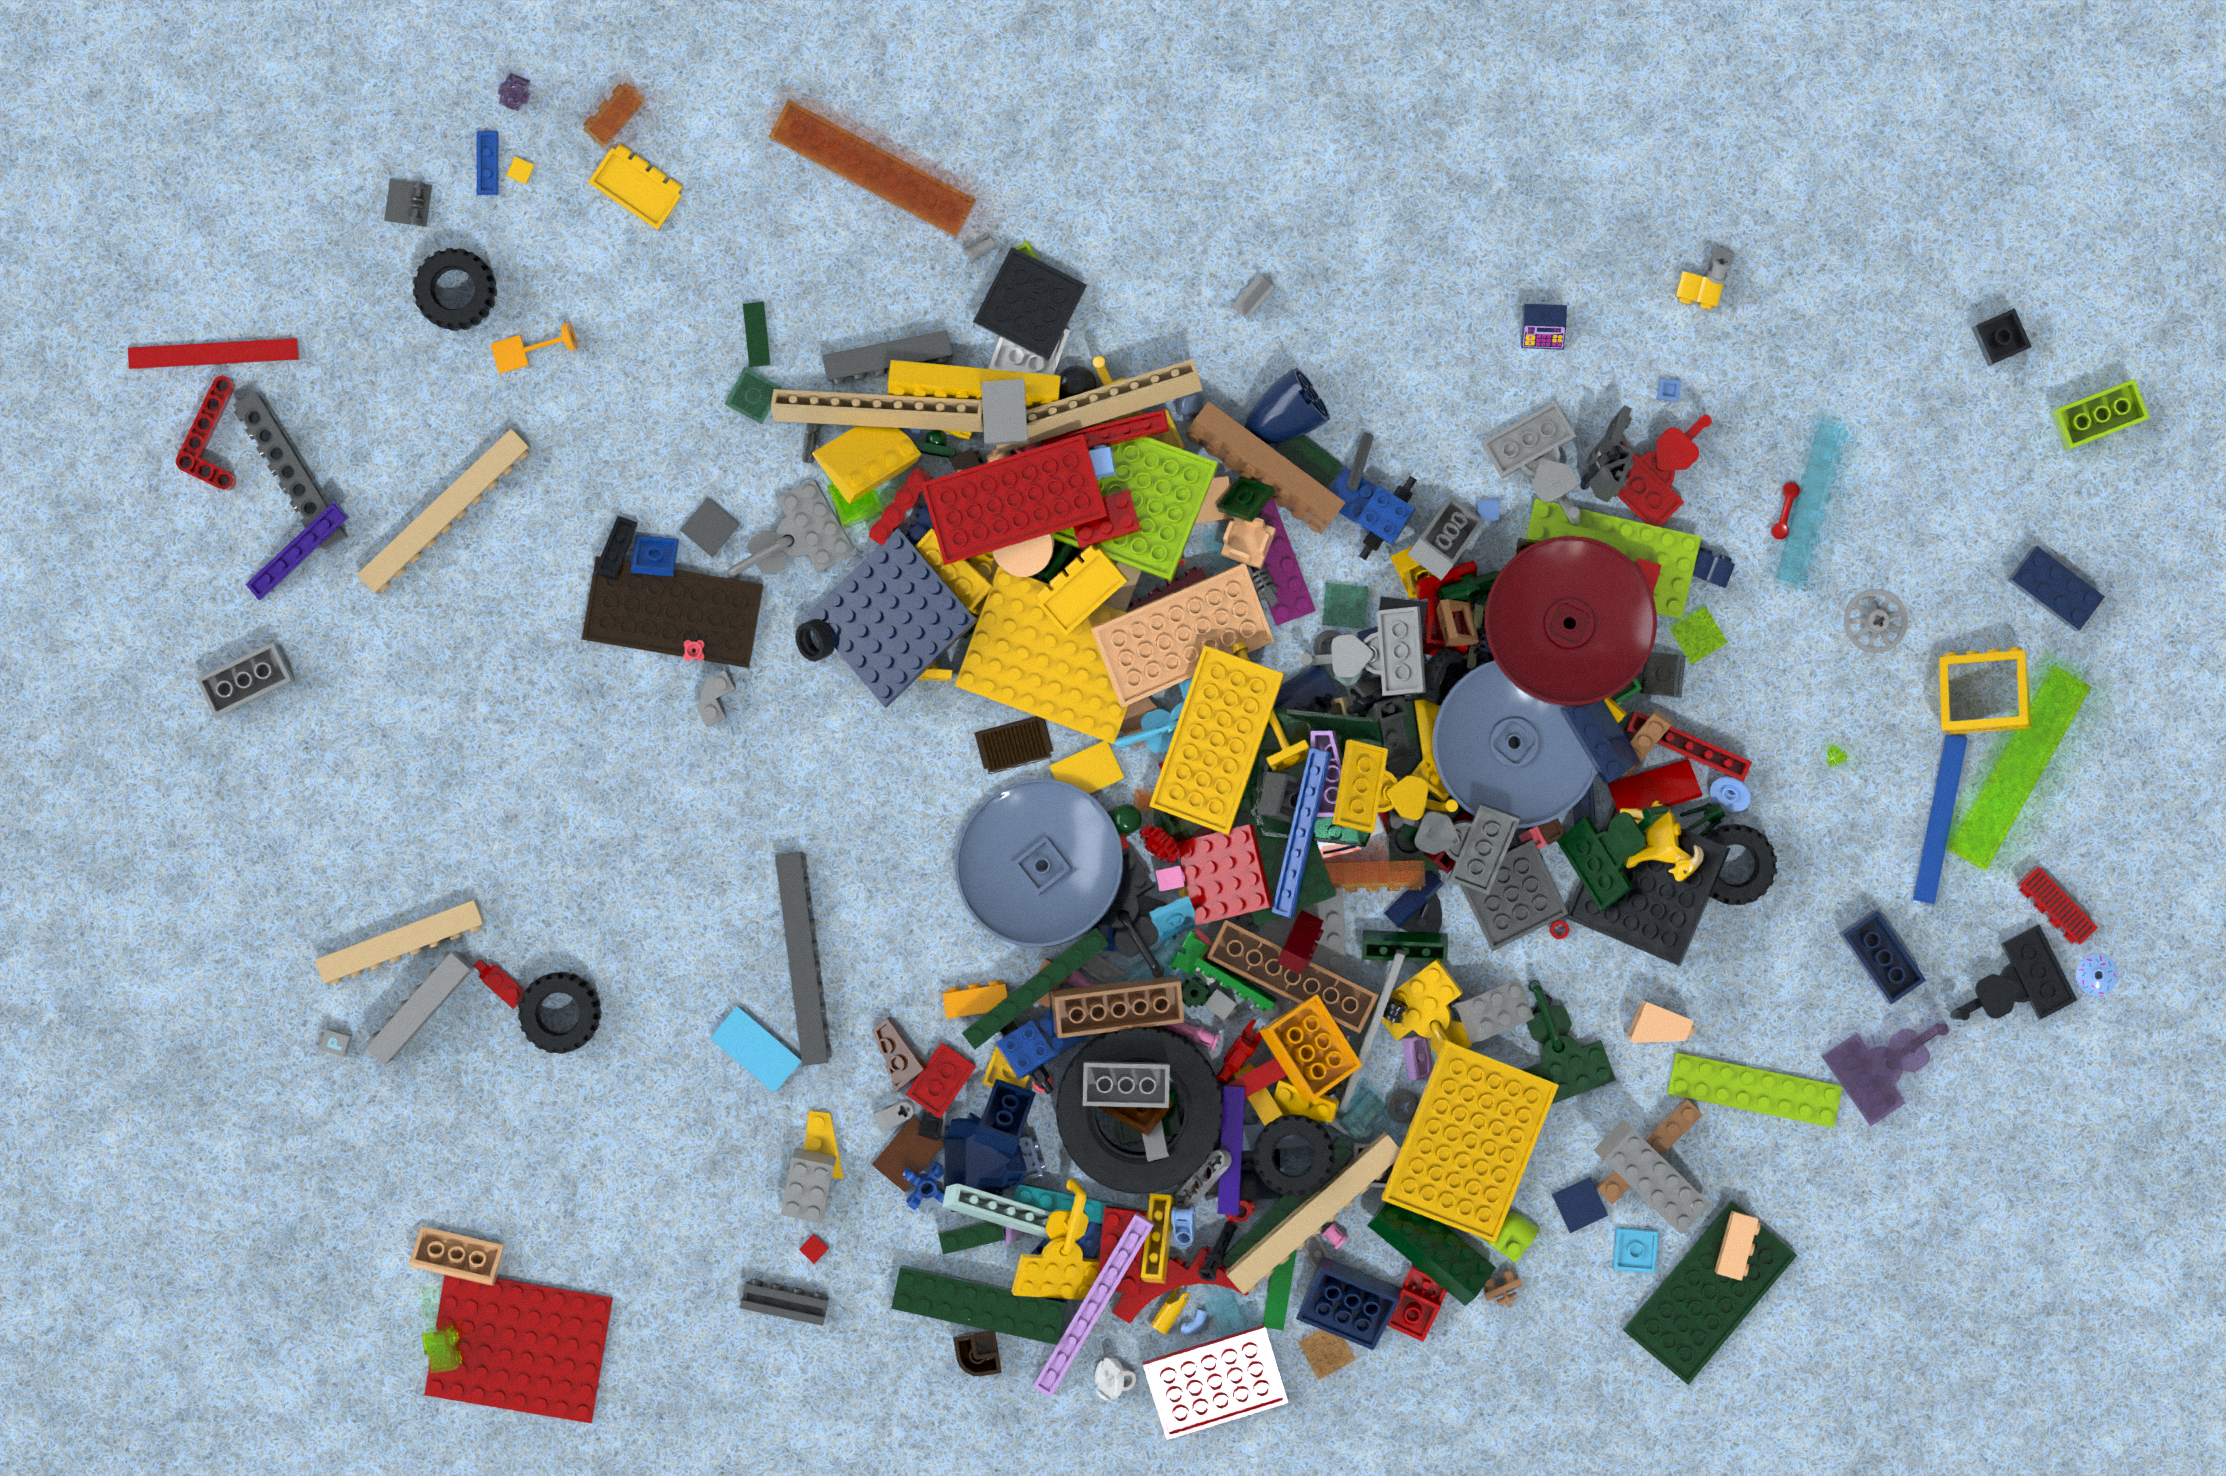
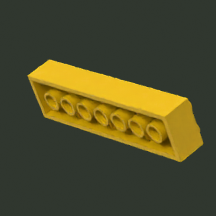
M891 360L888 395L982 400L981 382L1024 379L1026 410L1059 400L1061 376Z

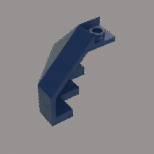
M970 1112L968 1118L952 1119L950 1125H945V1190L946 1186L961 1184L1001 1196L1006 1188L1010 1186L1015 1188L1023 1183L1027 1168L1019 1144L1014 1155L974 1141L981 1122L979 1117Z

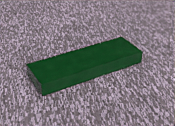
M764 302L743 304L749 367L769 366L771 362Z

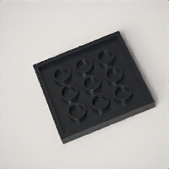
M1011 247L973 323L1049 361L1087 284Z

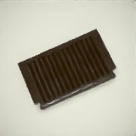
M1038 716L974 733L983 768L988 769L989 775L1052 758L1050 752L1053 751L1046 721Z

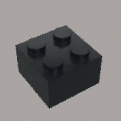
M2015 308L1971 327L1988 366L2032 347Z

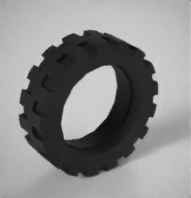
M1442 648V650L1439 649L1436 652V655L1434 654L1431 657V661L1426 666V672L1424 671L1426 692L1421 693L1423 699L1441 706L1450 689L1465 673V660L1461 653L1448 648ZM1447 668L1445 677L1440 685L1442 675L1445 669Z

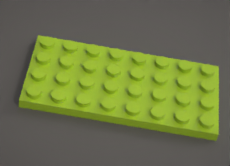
M1535 499L1526 539L1542 541L1560 536L1587 537L1616 548L1634 563H1636L1637 558L1662 565L1653 593L1657 614L1682 620L1701 536L1580 509V525L1576 527L1571 524L1560 504L1545 503Z

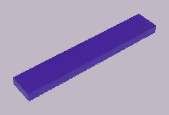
M333 502L245 585L258 600H262L350 517L337 502Z
M1224 1086L1220 1150H1227L1231 1155L1232 1161L1219 1178L1217 1214L1239 1215L1246 1087Z

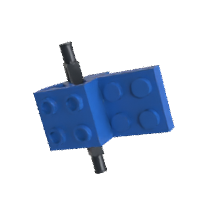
M1345 467L1330 491L1346 502L1338 513L1369 532L1363 541V544L1366 546L1359 555L1363 560L1366 561L1372 550L1377 551L1383 541L1394 545L1416 511L1413 506L1408 504L1413 495L1410 490L1417 481L1412 476H1409L1404 486L1399 485L1393 494L1380 486L1374 485L1361 477L1358 490L1352 491L1347 489L1351 470Z
M1051 1009L1034 1021L1030 1020L1019 1028L1012 1020L1000 1030L1004 1038L997 1041L995 1045L1019 1080L1029 1075L1035 1085L1040 1084L1048 1095L1054 1089L1047 1080L1050 1075L1044 1066L1089 1037V1035L1058 1038L1054 1031L1053 1010Z

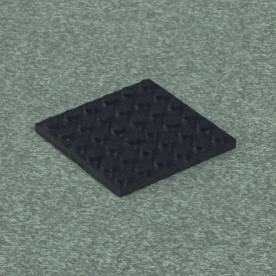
M1614 802L1601 832L1608 831L1609 822L1618 815ZM1681 828V835H1678L1679 847L1694 857V845L1703 850L1704 854L1703 861L1691 875L1678 882L1675 880L1674 874L1668 872V870L1674 869L1676 864L1657 860L1642 861L1632 868H1627L1625 865L1622 870L1633 885V888L1605 911L1599 910L1580 880L1568 907V915L1564 918L1681 967L1730 848Z

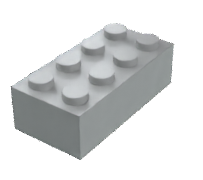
M1450 495L1407 555L1426 568L1432 575L1442 580L1458 560L1484 520Z
M272 642L197 678L196 681L214 718H220L294 682L295 679L278 644Z
M1084 1061L1083 1106L1169 1108L1170 1063Z

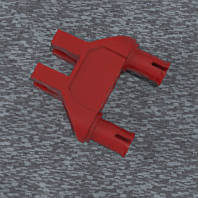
M1252 1019L1225 1055L1223 1059L1224 1065L1216 1076L1220 1083L1228 1084L1233 1073L1241 1069L1245 1061L1253 1055L1258 1047L1262 1035L1260 1032L1252 1035L1256 1020Z

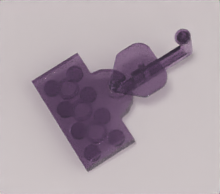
M1941 1020L1920 1035H1917L1913 1029L1904 1028L1890 1037L1888 1047L1876 1046L1868 1049L1856 1032L1823 1054L1822 1058L1871 1127L1906 1103L1894 1085L1900 1080L1903 1071L1916 1072L1929 1062L1930 1053L1924 1044L1938 1034L1941 1036L1947 1035L1949 1027L1944 1020Z

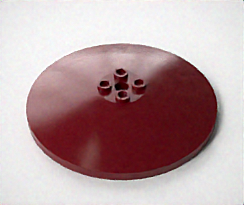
M1560 536L1549 538L1530 545L1519 552L1498 574L1490 590L1485 609L1487 643L1492 657L1501 672L1514 686L1525 694L1542 702L1558 706L1590 705L1610 698L1623 690L1637 677L1646 664L1656 637L1657 611L1655 601L1647 580L1641 571L1626 555L1616 548L1587 537ZM1568 618L1573 619L1576 624L1575 628L1566 629L1563 624L1564 620Z

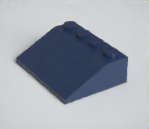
M1322 1256L1312 1276L1296 1319L1374 1350L1400 1301V1287Z

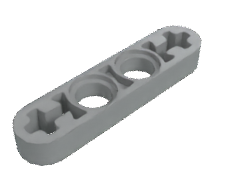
M1227 1150L1213 1151L1202 1167L1181 1187L1175 1195V1205L1177 1208L1190 1209V1207H1194L1227 1170L1232 1161L1231 1155ZM1208 1167L1211 1169L1210 1178L1206 1174ZM1196 1181L1199 1183L1198 1192H1196L1194 1187Z

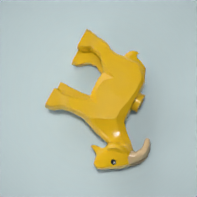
M1655 801L1652 807L1660 806L1661 804H1659V801ZM1620 809V813L1627 812L1631 814L1637 824L1644 819L1640 809ZM1669 809L1667 814L1645 831L1648 844L1635 856L1628 858L1626 867L1632 868L1639 862L1647 860L1675 863V868L1668 870V872L1673 873L1675 880L1680 882L1697 869L1703 861L1704 854L1703 850L1694 845V857L1679 847L1678 835H1681V827L1679 822H1676L1675 815Z

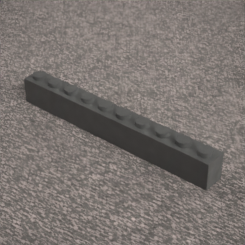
M802 852L775 855L802 1066L828 1063L829 1058L832 1057L831 1045H827L826 1037L829 1036L828 1024H824L823 1016L827 1015L826 1004L821 1003L820 996L824 994L823 982L818 981L821 965L820 961H816L815 953L819 952L818 942L813 940L812 932L816 931L815 920L810 919L809 912L813 910L812 898L807 897V889H810L809 877H805L804 869L808 868L807 858L802 856Z

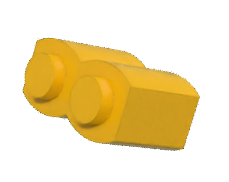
M1683 271L1675 297L1679 298L1680 303L1691 305L1692 302L1700 304L1699 308L1712 310V307L1716 308L1718 306L1723 284H1716L1707 277Z

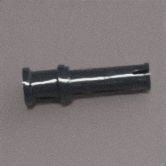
M1225 1222L1212 1251L1206 1254L1205 1263L1198 1270V1275L1202 1279L1210 1282L1215 1281L1216 1272L1223 1264L1222 1257L1237 1230V1226L1233 1222Z

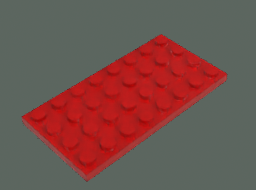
M1085 434L921 483L944 565L1108 517Z

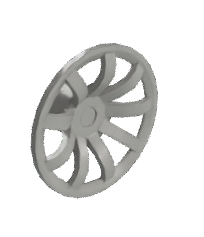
M1868 590L1860 593L1849 603L1844 616V627L1848 638L1859 649L1871 653H1881L1894 648L1904 637L1908 623L1907 613L1901 601L1893 594L1883 590ZM1874 595L1887 597L1880 609L1876 606ZM1869 596L1871 610L1865 609L1858 601ZM1892 600L1900 610L1887 614L1886 609ZM1855 606L1863 613L1865 618H1849L1853 607ZM1902 615V628L1890 624V619ZM1849 623L1865 624V627L1853 636ZM1886 629L1899 633L1892 643L1886 635ZM1869 631L1871 634L1867 647L1857 640ZM1880 633L1886 646L1873 648L1876 635Z

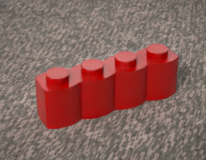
M919 467L914 469L908 476L906 485L897 491L894 502L884 509L881 520L872 526L869 537L880 545L885 544L887 538L904 522L907 512L917 504L919 495L923 493L921 483L931 480L932 477Z

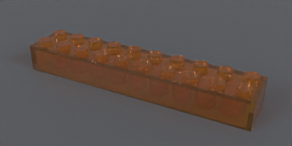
M789 99L768 136L774 143L955 239L959 237L977 203L973 197Z

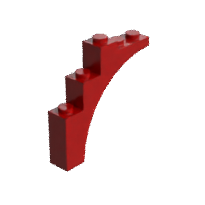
M1207 1246L1206 1249L1203 1247L1199 1249L1188 1268L1185 1266L1186 1262L1176 1256L1174 1259L1169 1257L1165 1284L1144 1282L1141 1278L1139 1295L1122 1293L1112 1313L1130 1324L1140 1310L1153 1299L1167 1291L1186 1285H1219L1233 1289L1241 1294L1243 1293L1228 1278L1225 1273L1228 1268L1224 1265L1218 1268L1215 1281H1206L1198 1275L1199 1268L1203 1267L1206 1254L1212 1251V1248Z

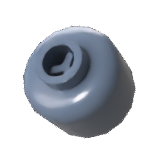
M1196 392L1175 399L1176 413L1183 415V419H1195L1196 415L1203 409L1202 394Z

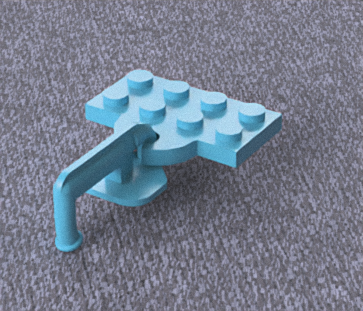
M1193 677L1179 683L1184 701L1176 705L1171 713L1163 709H1157L1144 714L1141 719L1143 731L1119 737L1115 740V746L1125 749L1128 745L1146 740L1147 746L1152 752L1162 753L1168 751Z

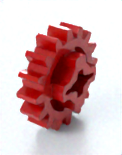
M1147 824L1139 832L1140 838L1144 840L1145 849L1151 852L1157 859H1165L1168 863H1174L1181 855L1180 849L1174 843L1175 839L1162 828H1155L1153 825L1149 826Z

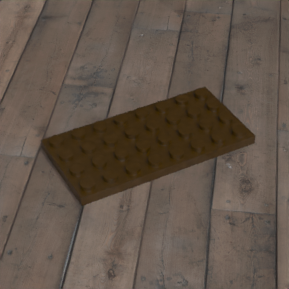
M596 556L582 640L683 657L685 654L683 644L686 640L691 642L702 640L705 644L703 647L704 661L750 668L763 584L675 570L674 577L631 573L632 562L623 561L616 580H612L595 574V569L600 559L599 556Z

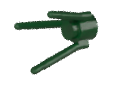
M1709 802L1704 806L1680 813V816L1684 817L1706 810L1703 812L1705 817L1685 830L1691 831L1708 821L1711 824L1699 834V836L1704 837L1716 825L1721 823L1720 819L1725 817L1718 802L1714 804Z

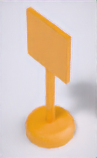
M568 321L561 325L562 336L524 347L521 335L490 343L498 373L501 374L529 366L526 352L563 341L569 351L577 350L578 342L572 324Z

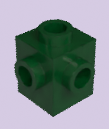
M1192 977L1190 981L1186 978L1181 984L1183 1003L1189 1008L1192 1005L1195 1008L1198 1005L1202 1007L1209 999L1207 995L1209 990L1206 988L1208 984L1199 977L1197 980ZM1191 990H1198V996L1192 997L1190 995Z

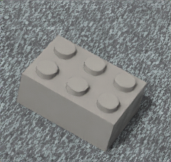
M1519 979L1504 982L1455 1003L1470 1043L1485 1040L1534 1019Z
M795 1147L791 1158L781 1215L823 1223L836 1156Z

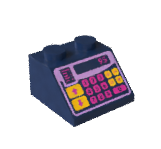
M1524 304L1522 306L1521 348L1564 350L1567 305Z

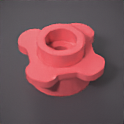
M686 640L684 642L685 654L683 657L686 661L691 659L702 661L704 659L703 647L705 644L702 640L697 642Z

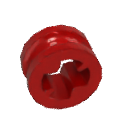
M1562 920L1554 921L1550 926V934L1556 939H1564L1569 934V926ZM1563 924L1562 928H1565V933H1560L1559 936L1555 935L1554 927Z

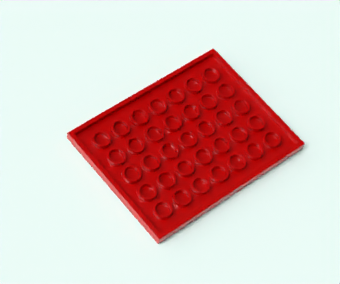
M444 1275L424 1395L592 1423L613 1297L496 1278L494 1286Z

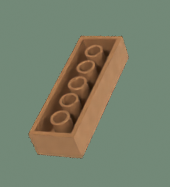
M1177 975L1051 991L1054 1031L1058 1038L1113 1032L1127 1028L1132 1029L1133 1027L1145 1028L1184 1023L1181 981Z

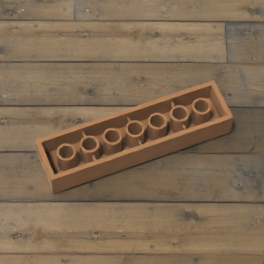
M1209 401L1185 433L1190 441L1201 445L1209 455L1216 456L1228 469H1233L1240 476L1273 486L1275 493L1271 498L1274 499V502L1278 506L1290 511L1294 518L1305 522L1313 532L1322 535L1346 503Z
M1227 919L1224 920L1206 956L1207 959L1299 1004L1318 994L1335 1022L1358 1033L1361 1032L1379 996L1377 993L1312 961L1308 968L1303 967L1300 974L1277 964L1283 947Z

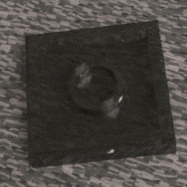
M1651 652L1643 667L1642 689L1640 693L1681 698L1686 656Z

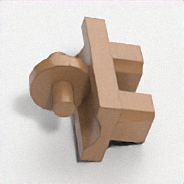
M1512 1270L1501 1274L1505 1285L1498 1288L1494 1278L1486 1282L1484 1285L1486 1292L1484 1296L1489 1301L1503 1295L1502 1298L1496 1300L1498 1306L1507 1303L1508 1308L1513 1307L1511 1300L1518 1298L1516 1292L1509 1295L1507 1293L1522 1287L1520 1279L1516 1278Z

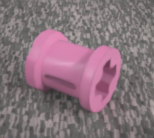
M1334 1221L1321 1233L1323 1237H1326L1334 1245L1336 1250L1349 1237L1336 1227Z

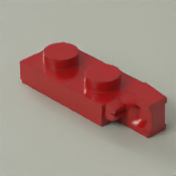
M479 959L474 964V967L481 972L478 977L514 1009L519 1004V1001L522 1000V994L525 990L500 967L492 962L487 965Z

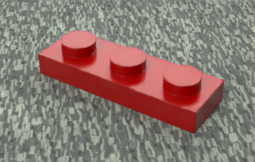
M1475 561L1461 563L1457 567L1451 568L1442 580L1433 575L1417 581L1416 596L1419 601L1438 594L1439 587L1459 582L1464 575L1474 574L1477 576Z

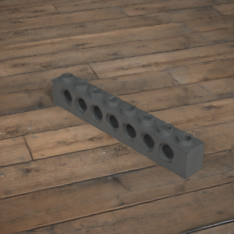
M255 391L234 404L237 409L234 413L240 422H245L248 427L245 429L251 440L255 439L259 446L256 448L262 458L266 457L269 461L268 468L273 476L277 475L280 479V488L284 494L288 493L292 499L290 504L296 512L299 511L303 516L301 522L306 528L329 506L261 395ZM258 412L261 419L258 423L253 424L251 416ZM269 430L272 437L268 442H264L262 434ZM280 448L283 451V456L281 459L276 460L273 457V453L276 449ZM291 466L294 469V474L292 477L287 478L284 471L287 467ZM300 484L305 487V493L302 496H298L295 492L296 487ZM311 502L316 505V511L313 514L307 512V505ZM340 526L318 548L322 547L323 550H327L347 538L342 527Z

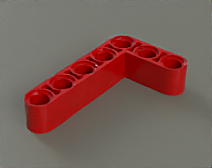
M222 375L213 380L175 462L181 471L227 491L233 489L236 485L234 474L202 459L235 389L233 380ZM223 380H226L229 385L225 391L219 389V385ZM217 399L219 407L213 411L210 408V403ZM208 418L210 426L208 429L203 430L201 422L203 419ZM198 437L201 440V445L199 448L194 449L192 441ZM189 456L192 463L190 467L185 468L182 462L185 457ZM205 466H209L211 469V473L207 477L202 475V469ZM224 475H228L230 478V483L227 486H222L221 478Z

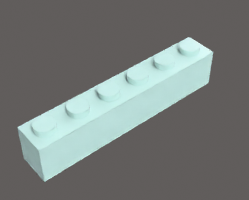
M961 1184L946 1186L942 1207L1051 1240L1045 1228L1048 1217L1052 1212Z

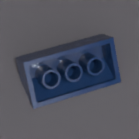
M1604 700L1584 706H1566L1560 710L1603 783L1612 782L1628 772L1640 761Z

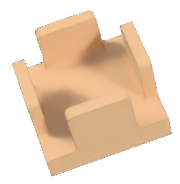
M1235 517L1234 521L1230 520L1224 534V546L1221 556L1261 569L1276 529L1265 525L1264 520L1257 517L1252 523Z

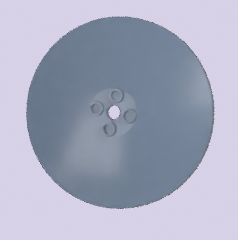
M1495 661L1476 667L1457 681L1444 698L1438 710L1432 736V750L1436 770L1449 795L1472 816L1475 815L1481 802L1520 816L1517 828H1528L1548 823L1568 812L1579 802L1591 786L1597 771L1560 712L1566 706L1545 703L1525 694L1505 677ZM1513 736L1519 740V745L1515 749L1510 748L1508 744L1509 739Z

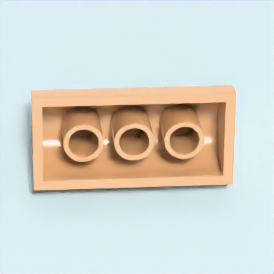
M421 1226L409 1265L417 1269L494 1286L500 1268L504 1245Z

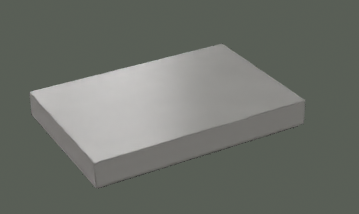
M1024 379L981 382L985 446L1028 443Z

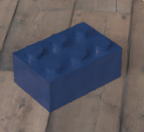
M996 1079L974 1141L1014 1155L1036 1092Z

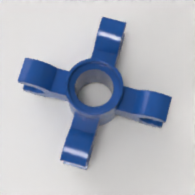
M936 1161L928 1174L921 1173L918 1175L908 1167L902 1173L905 1176L904 1179L913 1183L916 1187V1190L906 1200L910 1208L916 1210L923 1198L928 1199L934 1197L943 1204L945 1192L937 1188L935 1184L937 1179L945 1172L943 1165ZM930 1183L927 1188H921L923 1184Z

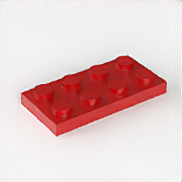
M1109 1205L1104 1207L1098 1276L1135 1213L1138 1212L1147 1218L1148 1211ZM1145 1240L1116 1287L1115 1292L1139 1295Z

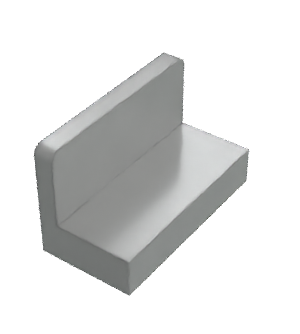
M1259 274L1232 307L1248 320L1275 290L1276 286Z

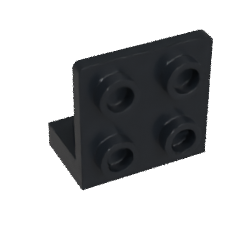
M1275 1149L1274 1160L1280 1169V1151ZM1254 1150L1242 1151L1240 1200L1282 1198V1194L1269 1188L1257 1173L1253 1158Z

